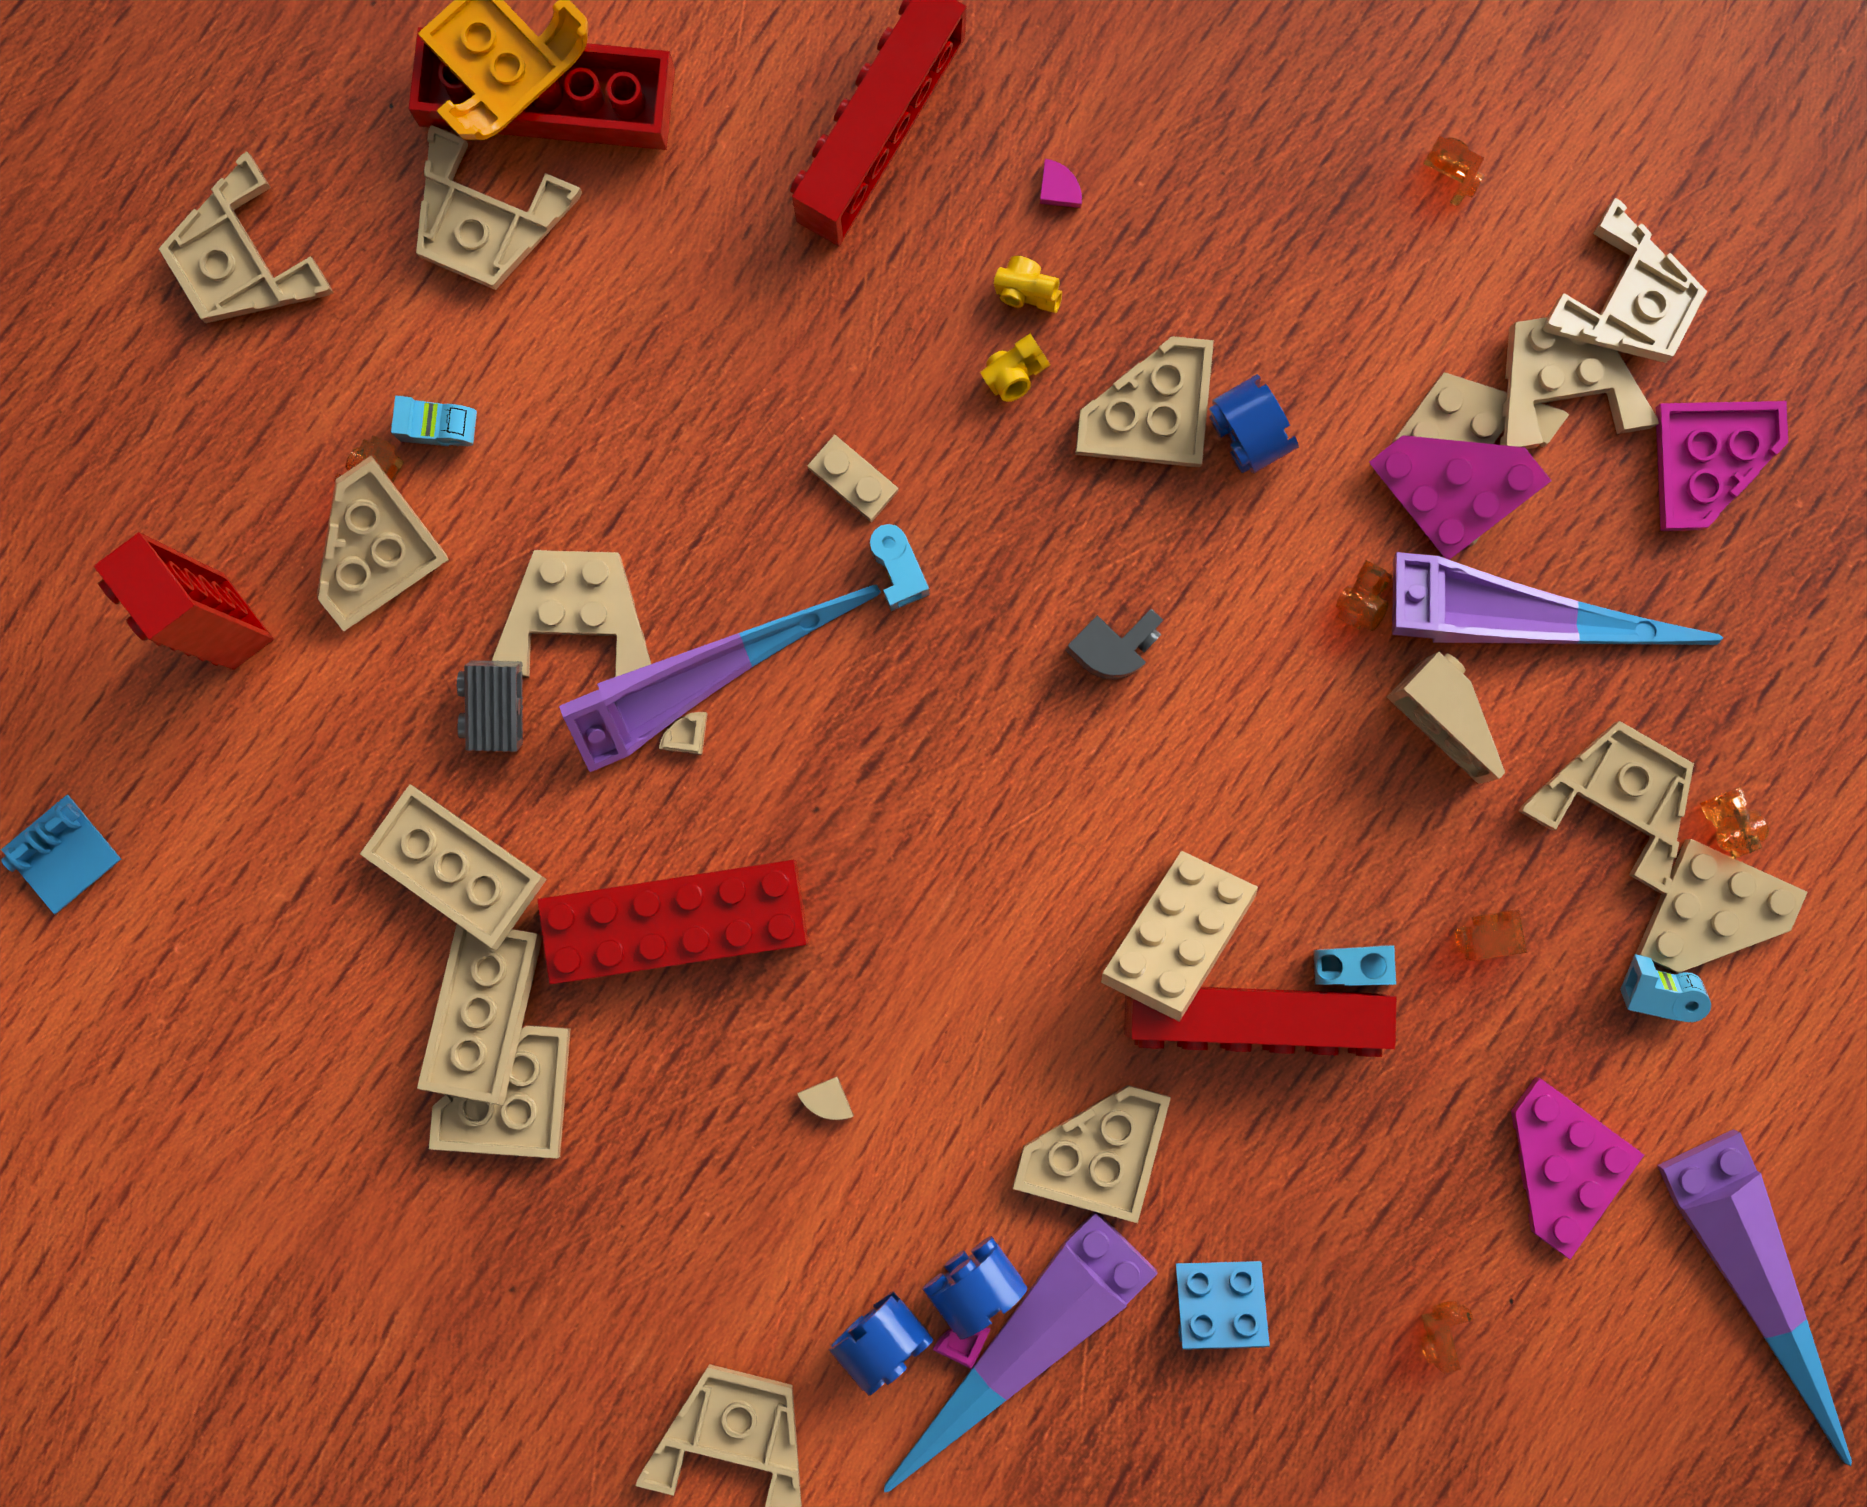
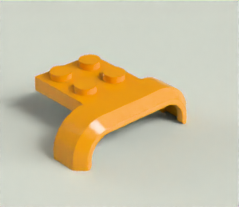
M454 0L418 32L421 40L474 95L461 104H453L448 100L437 110L438 114L463 140H485L500 132L578 60L587 44L588 21L570 0H558L552 6V20L539 37L504 0Z

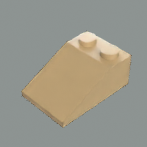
M1437 652L1421 660L1392 690L1387 698L1478 784L1500 779L1505 774V770L1473 685L1463 674L1466 669L1452 655L1447 653L1444 656Z

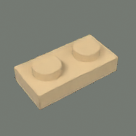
M835 434L808 464V469L871 523L899 491L897 486Z

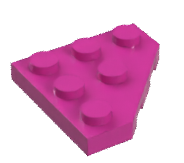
M1787 401L1661 403L1655 407L1659 422L1656 425L1661 531L1704 530L1717 519L1724 508L1787 445Z
M1402 435L1369 461L1370 465L1437 549L1448 560L1552 481L1525 447Z
M1535 1077L1511 1110L1513 1127L1516 1129L1520 1154H1518L1523 1187L1526 1189L1530 1214H1528L1530 1229L1532 1233L1555 1250L1571 1259L1644 1157V1154L1541 1078Z

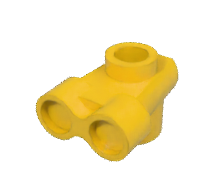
M1012 256L1007 268L999 267L993 283L996 294H999L1001 301L1009 306L1020 308L1023 307L1024 303L1037 306V309L1057 313L1062 300V291L1058 290L1059 278L1040 274L1041 267L1039 264L1029 258Z
M1031 333L1014 343L1015 347L1008 352L998 351L991 355L986 362L987 367L980 372L995 396L999 394L1003 401L1011 402L1024 396L1031 387V381L1028 377L1032 374L1037 375L1050 366L1049 361Z

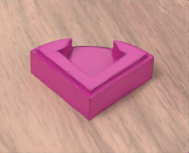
M1045 159L1040 204L1081 208L1082 193L1076 177L1064 165L1050 159Z
M987 1326L975 1335L963 1340L959 1339L957 1334L950 1328L939 1337L933 1346V1350L972 1369L990 1332V1327Z

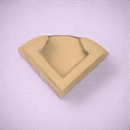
M689 713L675 721L663 734L659 749L702 755L708 713Z
M838 1076L798 1092V1096L803 1104L820 1117L830 1120H843L854 1116Z

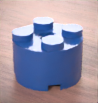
M1258 374L1213 399V406L1209 408L1211 413L1209 418L1218 435L1222 438L1228 434L1232 441V444H1230L1232 449L1230 454L1241 473L1250 470L1254 474L1299 448L1295 436L1289 440L1287 439L1289 437L1284 429L1290 426L1289 421L1266 384L1260 387L1261 377Z
M992 1236L976 1245L971 1251L973 1254L970 1256L965 1251H961L953 1256L944 1265L948 1272L945 1275L943 1273L937 1275L922 1288L951 1330L962 1340L975 1335L992 1324L989 1319L1000 1310L1005 1314L1024 1296L1028 1288L1023 1282V1278Z
M894 1291L873 1305L875 1309L868 1312L864 1317L861 1315L834 1341L831 1345L832 1348L829 1349L834 1358L868 1396L876 1392L884 1383L889 1385L907 1369L904 1362L911 1355L914 1357L919 1355L934 1340L928 1333V1330Z

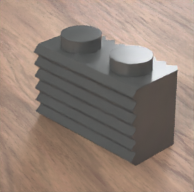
M471 660L464 665V671L458 672L457 693L458 696L465 697V713H460L458 716L457 730L458 737L465 738V750L514 752L523 745V664L521 661Z

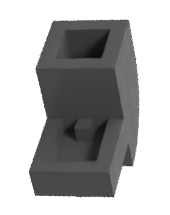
M1150 609L1121 638L1097 615L1069 643L1065 651L1092 675L1103 679H1122L1136 673L1145 665L1146 662L1135 650L1139 648L1145 653L1162 635L1156 628L1163 622V619L1153 609Z

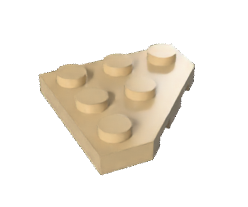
M1170 337L1154 353L1113 383V386L1082 408L1079 413L1075 455L1201 467L1214 340Z
M369 456L335 480L317 589V597L320 603L340 628L346 631L449 560L447 554L372 456Z
M1685 839L1671 871V889L1668 894H1661L1636 954L1652 958L1653 963L1672 972L1680 973L1791 931L1808 892L1695 840Z
M527 1025L522 1028L504 1106L445 1095L432 1106L429 1149L558 1159L561 1154L571 1028Z
M1130 1085L1118 1090L1023 1145L1012 1188L1138 1223L1171 1097Z

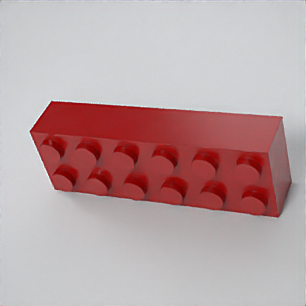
M957 0L902 1L898 11L901 17L894 29L887 27L883 32L877 45V50L880 52L872 64L868 62L864 64L857 76L855 85L858 88L851 100L844 98L840 103L833 119L837 123L829 136L822 134L812 152V157L815 158L807 172L802 169L797 174L791 185L790 192L793 194L792 205L794 206L797 223L840 247L965 40L966 5Z
M418 27L408 109L419 127L430 128L433 125L440 129L453 130L438 114L437 110L448 100L453 104H461L474 95L421 40L418 32L423 28ZM587 43L578 60L497 134L667 150L675 67L670 51Z
M140 532L136 533L93 566L103 578L98 582L99 587L114 604L117 605L121 602L131 615L126 619L127 624L143 641L149 639L158 646H168L174 652L179 650L188 657L193 655L202 662L207 660L215 666L221 665L235 670L274 640L224 573Z
M794 859L537 899L549 985L809 944L797 861Z
M1201 987L1179 1022L1125 995L1124 1035L1134 1039V1045H1138L1139 1048L1164 1049V1041H1177V1047H1182L1185 1050H1208V1042L1220 1043V1048L1225 1049V1051L1251 1052L1252 1044H1262V1050H1269L1270 1053L1295 1054V1046H1305V1051L1312 1052V1054L1339 1055V1047L1348 1048V1053L1356 1054V1056L1382 1057V1049H1395L1397 996L1380 993Z

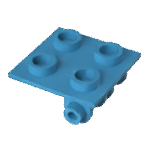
M69 795L63 797L1 849L6 855L1 859L3 865L11 872L17 869L53 914H57L122 860Z
M1261 1261L1176 1263L1180 1314L1178 1336L1179 1342H1182V1350L1270 1347Z

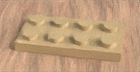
M411 784L406 788L360 853L364 858L495 950L500 947L547 880Z
M1181 851L1102 973L1101 983L1180 1022L1254 901L1258 887Z
M456 925L417 1089L504 1106L543 937L541 935L512 929L500 947L495 950L460 925Z

